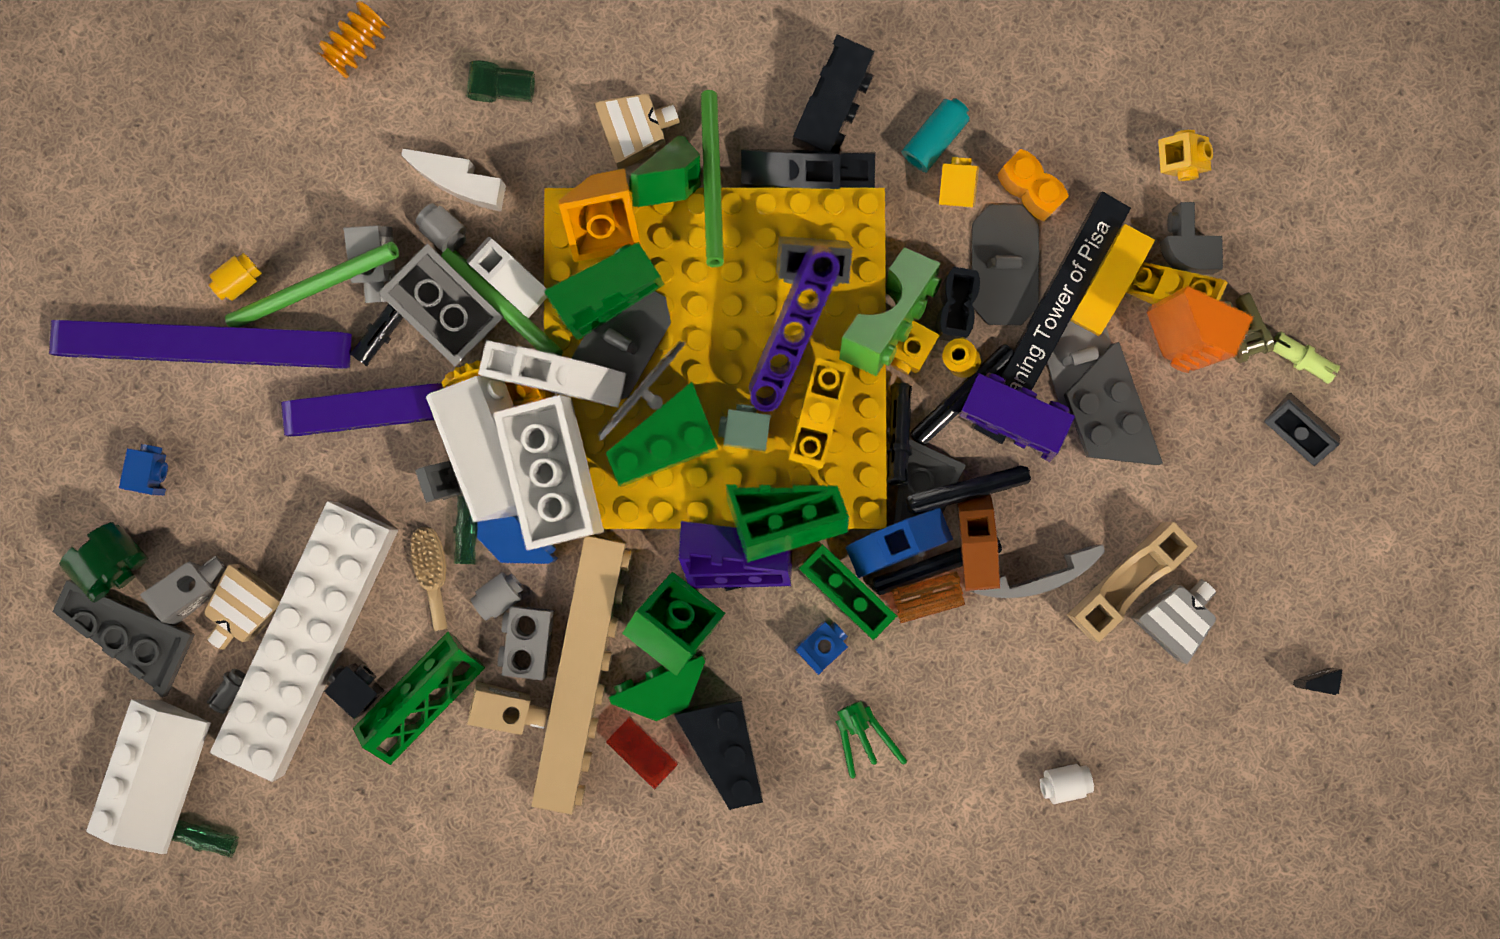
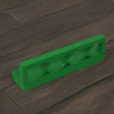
M447 631L353 727L361 747L391 765L485 669L483 663L465 651L459 640ZM462 661L471 666L463 675L453 676V670ZM445 687V693L440 699L429 701V694L434 689ZM421 712V718L416 723L405 725V719L411 713ZM398 736V741L388 752L379 747L386 738Z

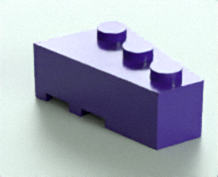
M979 373L960 416L995 435L999 433L1015 440L1014 444L1023 449L1028 446L1042 452L1041 458L1050 462L1059 453L1075 416L1068 413L1069 408L1055 401H1050L1049 404L1036 399L1037 394L1027 388L1018 387L1016 390L1004 385L1006 381L995 374L986 373V376Z
M681 521L679 561L688 584L694 589L791 586L792 549L747 562L735 527Z

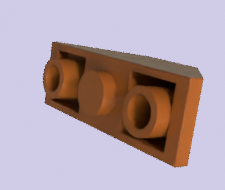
M991 494L957 503L965 591L1000 589L998 541Z

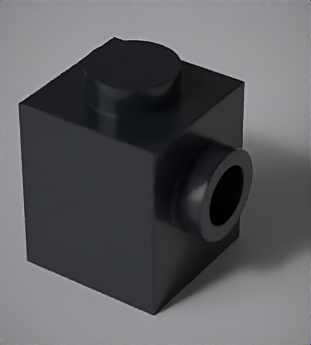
M354 663L346 667L340 665L327 679L331 684L323 692L355 719L362 716L385 690L374 681L376 675L371 669L363 664L358 666Z

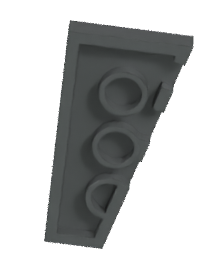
M66 580L52 611L85 638H90L103 648L102 651L108 656L116 658L129 668V672L139 680L143 679L154 688L153 691L162 698L168 696L195 636L194 633L174 624L163 623L158 617L108 595L93 603L72 580Z

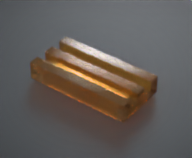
M957 571L891 590L900 624L964 606L965 601L962 596L963 591ZM948 586H953V587H951V588L944 589V590H941V591H938V592H934V593H933L934 590H938V589L945 588V587H948ZM920 595V597H917V598H913V599L906 600V601H903V602L901 601V600H903V599H907V598H910V597H914V596Z

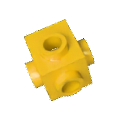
M1181 130L1175 132L1174 136L1158 139L1161 173L1176 176L1178 181H1191L1198 179L1199 173L1212 171L1213 148L1209 142V137L1195 134V130Z

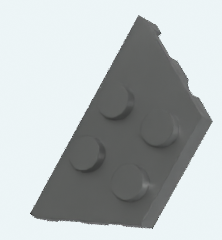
M1119 342L1113 343L1083 373V376L1064 393L1070 414L1075 416L1073 422L1087 458L1161 465L1163 462Z

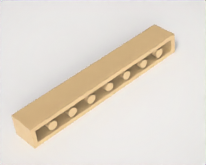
M593 536L584 537L531 807L572 815L576 805L582 806L586 786L580 785L582 773L589 772L593 752L587 751L589 738L595 739L599 718H594L596 704L602 705L606 685L600 684L602 671L608 672L610 668L612 651H607L609 637L615 638L619 618L613 617L615 605H621L624 597L625 585L620 584L622 570L628 571L631 562L632 551L626 550L628 543Z

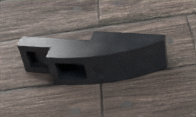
M741 149V184L813 189H840V187L875 188L876 152Z

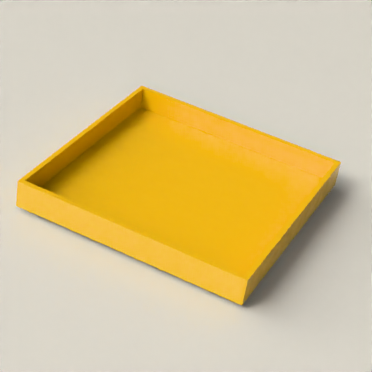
M544 188V287L546 289L612 256L607 255L574 262L558 202L574 188ZM698 188L686 200L643 207L633 206L641 247L664 282V285L655 292L666 297L671 324L631 394L677 342L684 341L686 344L650 385L648 390L662 398L663 406L692 382L718 450L623 487L618 486L606 452L658 409L650 408L647 401L640 397L601 441L598 433L627 398L620 400L618 408L571 397L603 529H680L681 521L736 528L727 502L726 484L759 488V485H771V488H793V485L838 486L849 515L848 529L886 528V365L884 364L878 375L875 376L839 359L842 337L858 314L876 315L886 312L885 188H721L724 264L720 267H710L706 264L704 188ZM779 236L848 241L852 247L849 284L839 283V286L832 287L780 405L769 412L757 409L759 414L770 415L765 452L724 446V438L718 437L720 418L728 417V410H736L737 404L754 406L751 402L749 383L792 284L784 282V279H779L776 272ZM810 289L804 290L800 293L798 301L803 304L811 303L816 298L817 293ZM546 298L544 301V333L563 350L562 357L571 359L583 338L577 340L549 299ZM791 322L784 328V333L790 336L797 335L802 330V325L798 322ZM777 354L772 357L770 364L775 367H781L786 364L788 357L784 354ZM816 357L850 366L823 469L788 460ZM762 386L757 390L756 394L761 398H767L773 394L774 388ZM552 393V397L561 395V394Z

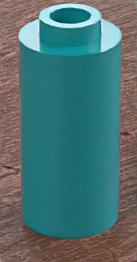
M956 98L952 100L944 99L903 148L901 153L904 158L918 170L927 173L970 121L967 115L969 110L966 105Z

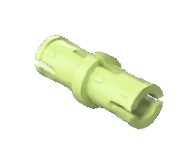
M1282 331L1273 339L1277 341L1274 344L1273 351L1293 362L1294 368L1298 370L1305 369L1327 384L1336 376L1332 374L1333 371L1338 373L1340 365L1316 353L1315 348L1311 345L1304 346L1285 335Z

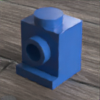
M141 444L140 450L127 448L119 489L165 496L166 489L160 488V483L167 476L168 464L165 462L166 455L161 454L162 447Z
M824 620L794 648L819 675L848 648L843 642L848 636L835 622L829 626ZM821 640H828L831 647L827 652L819 651L818 643Z

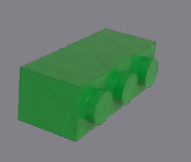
M822 543L798 566V569L873 641L897 617L887 605Z

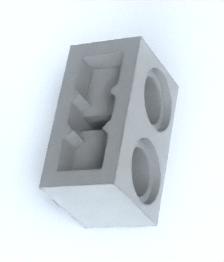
M512 606L509 613H504L502 633H507L505 646H500L498 653V666L503 667L502 676L544 680L547 677L555 610ZM523 616H529L535 621L536 627L532 634H525L521 631L519 622ZM518 650H525L530 654L531 664L528 668H522L516 663L515 655Z

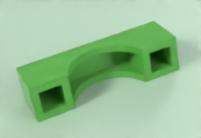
M904 247L889 268L886 283V293L894 300L896 306L881 314H858L842 337L839 359L875 376L878 375L884 364L889 366L897 352L898 342L904 343L912 329V321L914 318L918 320L921 318L927 305V298L929 296L934 297L942 281L938 277L940 262Z

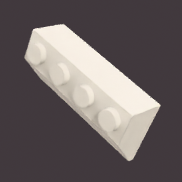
M475 376L428 394L426 396L473 521L478 522L518 516L493 414L514 407L505 382L484 376Z
M558 395L493 413L526 550L604 532L572 398Z
M131 700L86 832L112 845L167 854L211 722L161 700Z

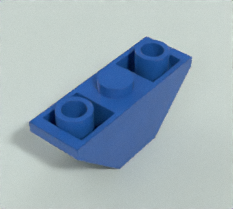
M941 508L876 531L845 546L857 577L861 578L952 541L953 537Z
M518 516L478 521L477 538L500 563L552 564L558 559L553 554L556 550L554 545L526 550Z

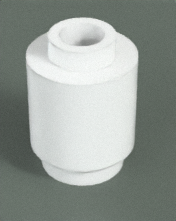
M1078 764L1045 770L1044 778L1040 779L1043 797L1045 799L1049 798L1052 804L1085 798L1088 793L1094 791L1092 775L1086 765L1079 766Z

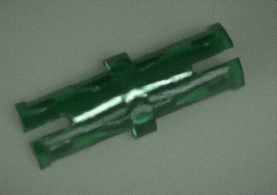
M457 496L456 526H453L452 532L455 533L453 563L476 564L475 551L478 527L477 522H474L464 496Z
M178 819L171 840L192 846L194 851L201 852L205 850L232 858L235 854L239 837L211 829L210 825L204 823L199 826Z

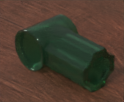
M475 60L470 62L467 98L480 102H495L496 99L532 102L535 90L534 71L500 68L497 64L488 61Z

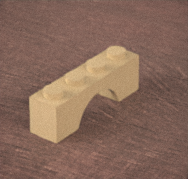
M1162 522L1084 597L1067 616L1090 640L1100 642L1124 619L1127 609L1143 591L1156 580L1177 568L1198 546L1175 522Z

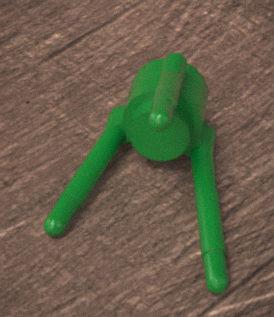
M858 701L837 711L840 719L835 722L841 734L846 765L851 779L856 777L847 730H849L851 736L858 735L872 765L877 764V759L864 731L869 728L867 721H869L902 765L907 763L899 748L874 717L870 706L864 708L862 701Z

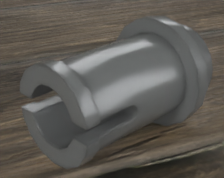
M238 669L225 672L223 682L207 700V703L210 704L209 706L218 713H226L229 706L233 703L246 674Z

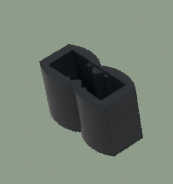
M953 267L945 277L941 286V302L943 307L937 315L935 324L936 333L939 335L938 339L952 341L957 338L966 339L970 335L975 321V312L972 304L976 300L980 289V277L977 270Z

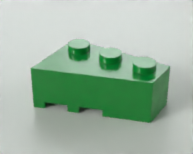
M639 242L633 245L627 244L619 248L614 255L544 290V293L565 326L579 340L662 287L664 282Z
M690 382L606 452L618 486L623 487L718 450L693 383Z
M726 484L727 502L747 562L848 532L849 515L838 486L793 485V488H771V485H759V488Z

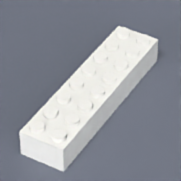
M327 501L212 746L211 754L271 782L285 775L327 685V679L334 670L398 529L339 502Z

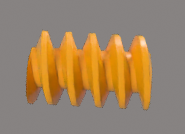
M361 1L356 3L360 15L352 11L347 13L351 24L341 20L337 23L342 34L332 30L328 33L332 44L323 40L319 42L323 54L319 53V55L346 79L349 77L345 66L348 65L357 69L358 64L354 56L357 55L366 59L368 56L363 47L368 46L375 49L377 46L372 37L376 36L384 40L386 36L381 27L385 26L390 29L368 5Z

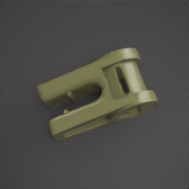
M1248 292L1240 295L1236 299L1238 310L1253 316L1238 352L1234 357L1238 363L1248 361L1250 356L1257 353L1267 354L1274 350V342L1251 294ZM1225 301V302H1223V303H1225V304H1227V305L1233 307V306H1232V303H1231L1230 301Z

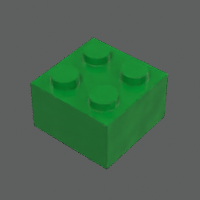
M672 571L637 609L622 634L677 676L709 638L726 613Z

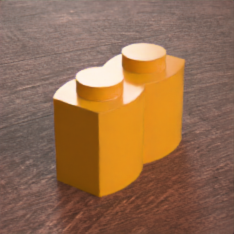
M1020 149L997 174L1003 188L1010 194L1021 198L1027 211L1042 221H1045L1069 197L1061 181L1053 175L1044 173L1039 160L1033 154L1023 149Z

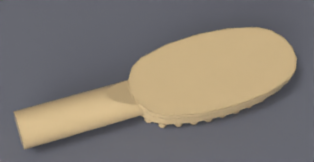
M421 527L411 537V560L420 586L427 590L434 631L448 629L440 590L446 580L445 554L437 533L432 528Z

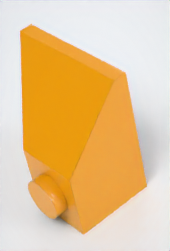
M625 168L590 175L558 201L574 262L612 255L619 248L627 244L633 245L639 242L641 245Z

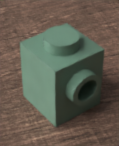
M737 404L736 410H728V417L720 418L718 437L724 438V446L765 452L770 415L757 413V409L754 406Z

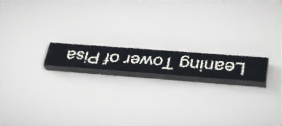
M1103 191L1098 194L1017 342L1012 358L1007 362L1002 373L999 375L1006 381L1004 385L1016 390L1018 387H1024L1032 391L1131 207ZM974 423L971 429L998 444H1003L1006 436L999 433L995 435Z

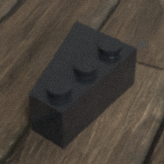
M836 35L833 42V51L826 66L823 65L819 74L821 77L807 102L794 132L792 145L809 151H840L846 135L841 133L846 122L853 123L860 107L855 101L860 92L866 94L874 77L873 74L869 73L874 50L841 35Z
M742 696L689 707L674 713L676 720L728 809L763 803V795Z

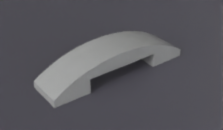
M1095 544L1064 554L1068 568L1012 586H1008L1006 577L1000 575V589L974 590L970 592L996 598H1019L1044 593L1080 576L1102 556L1105 550L1103 545Z

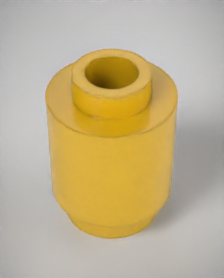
M243 252L238 257L234 255L209 275L212 282L208 285L221 300L227 297L233 301L258 282L256 278L262 273Z
M957 338L947 343L942 353L943 362L953 375L960 378L974 375L981 364L980 354L969 340ZM965 353V357L962 360H956L960 354Z

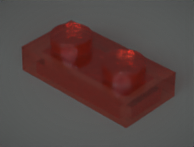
M631 716L606 740V743L654 790L679 763Z

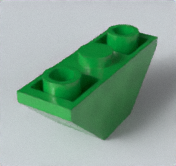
M678 135L631 173L629 189L632 192L633 206L643 207L686 200L701 186L700 154L685 136Z
M704 653L698 656L695 654L677 676L668 669L665 670L663 665H660L645 672L646 679L634 684L631 678L615 685V693L609 696L610 703L656 722L688 708L706 661Z

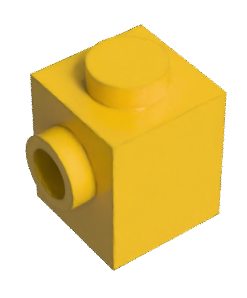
M952 157L951 164L943 163L939 205L975 207L979 166L971 165L972 158Z
M913 320L908 338L904 343L899 341L897 344V352L891 366L906 375H909L910 371L916 374L920 371L939 335Z

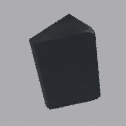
M1289 393L1264 420L1270 428L1313 466H1316L1340 445V436L1292 393Z

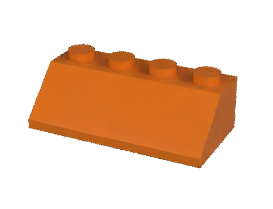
M1189 286L1151 305L1147 310V315L1162 356L1171 360L1170 366L1185 373L1235 357L1253 319V316Z

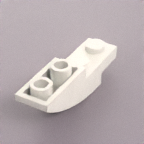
M486 340L478 374L488 378L618 408L626 379V373L488 340Z

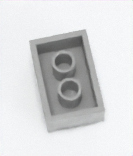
M428 244L378 292L454 366L503 318Z

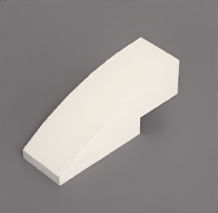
M402 149L404 159L423 177L440 189L479 207L496 211L502 210L506 185L501 178L474 174L475 166L469 159Z

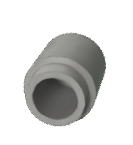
M432 203L427 205L418 214L416 224L419 226V231L442 252L447 248L452 252L457 251L465 243L466 228L442 206L437 207Z
M501 572L475 591L476 595L471 598V602L480 616L487 621L491 617L497 618L522 600L520 592L524 589L512 573L507 576Z

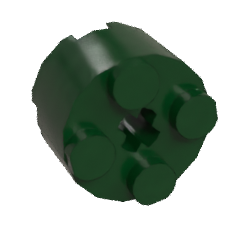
M114 522L104 524L88 533L87 536L90 539L78 551L72 546L59 563V566L93 603L102 599L112 587L116 586L118 589L125 587L135 578L132 571L141 567L148 560L142 549L122 527Z

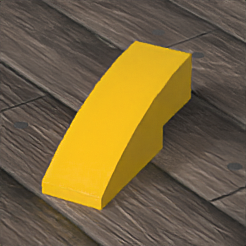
M1124 224L1117 233L1070 321L1100 336L1122 301L1155 240Z

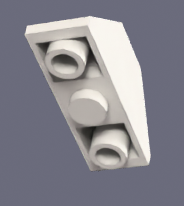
M489 236L466 261L527 318L547 298L544 293L546 288Z

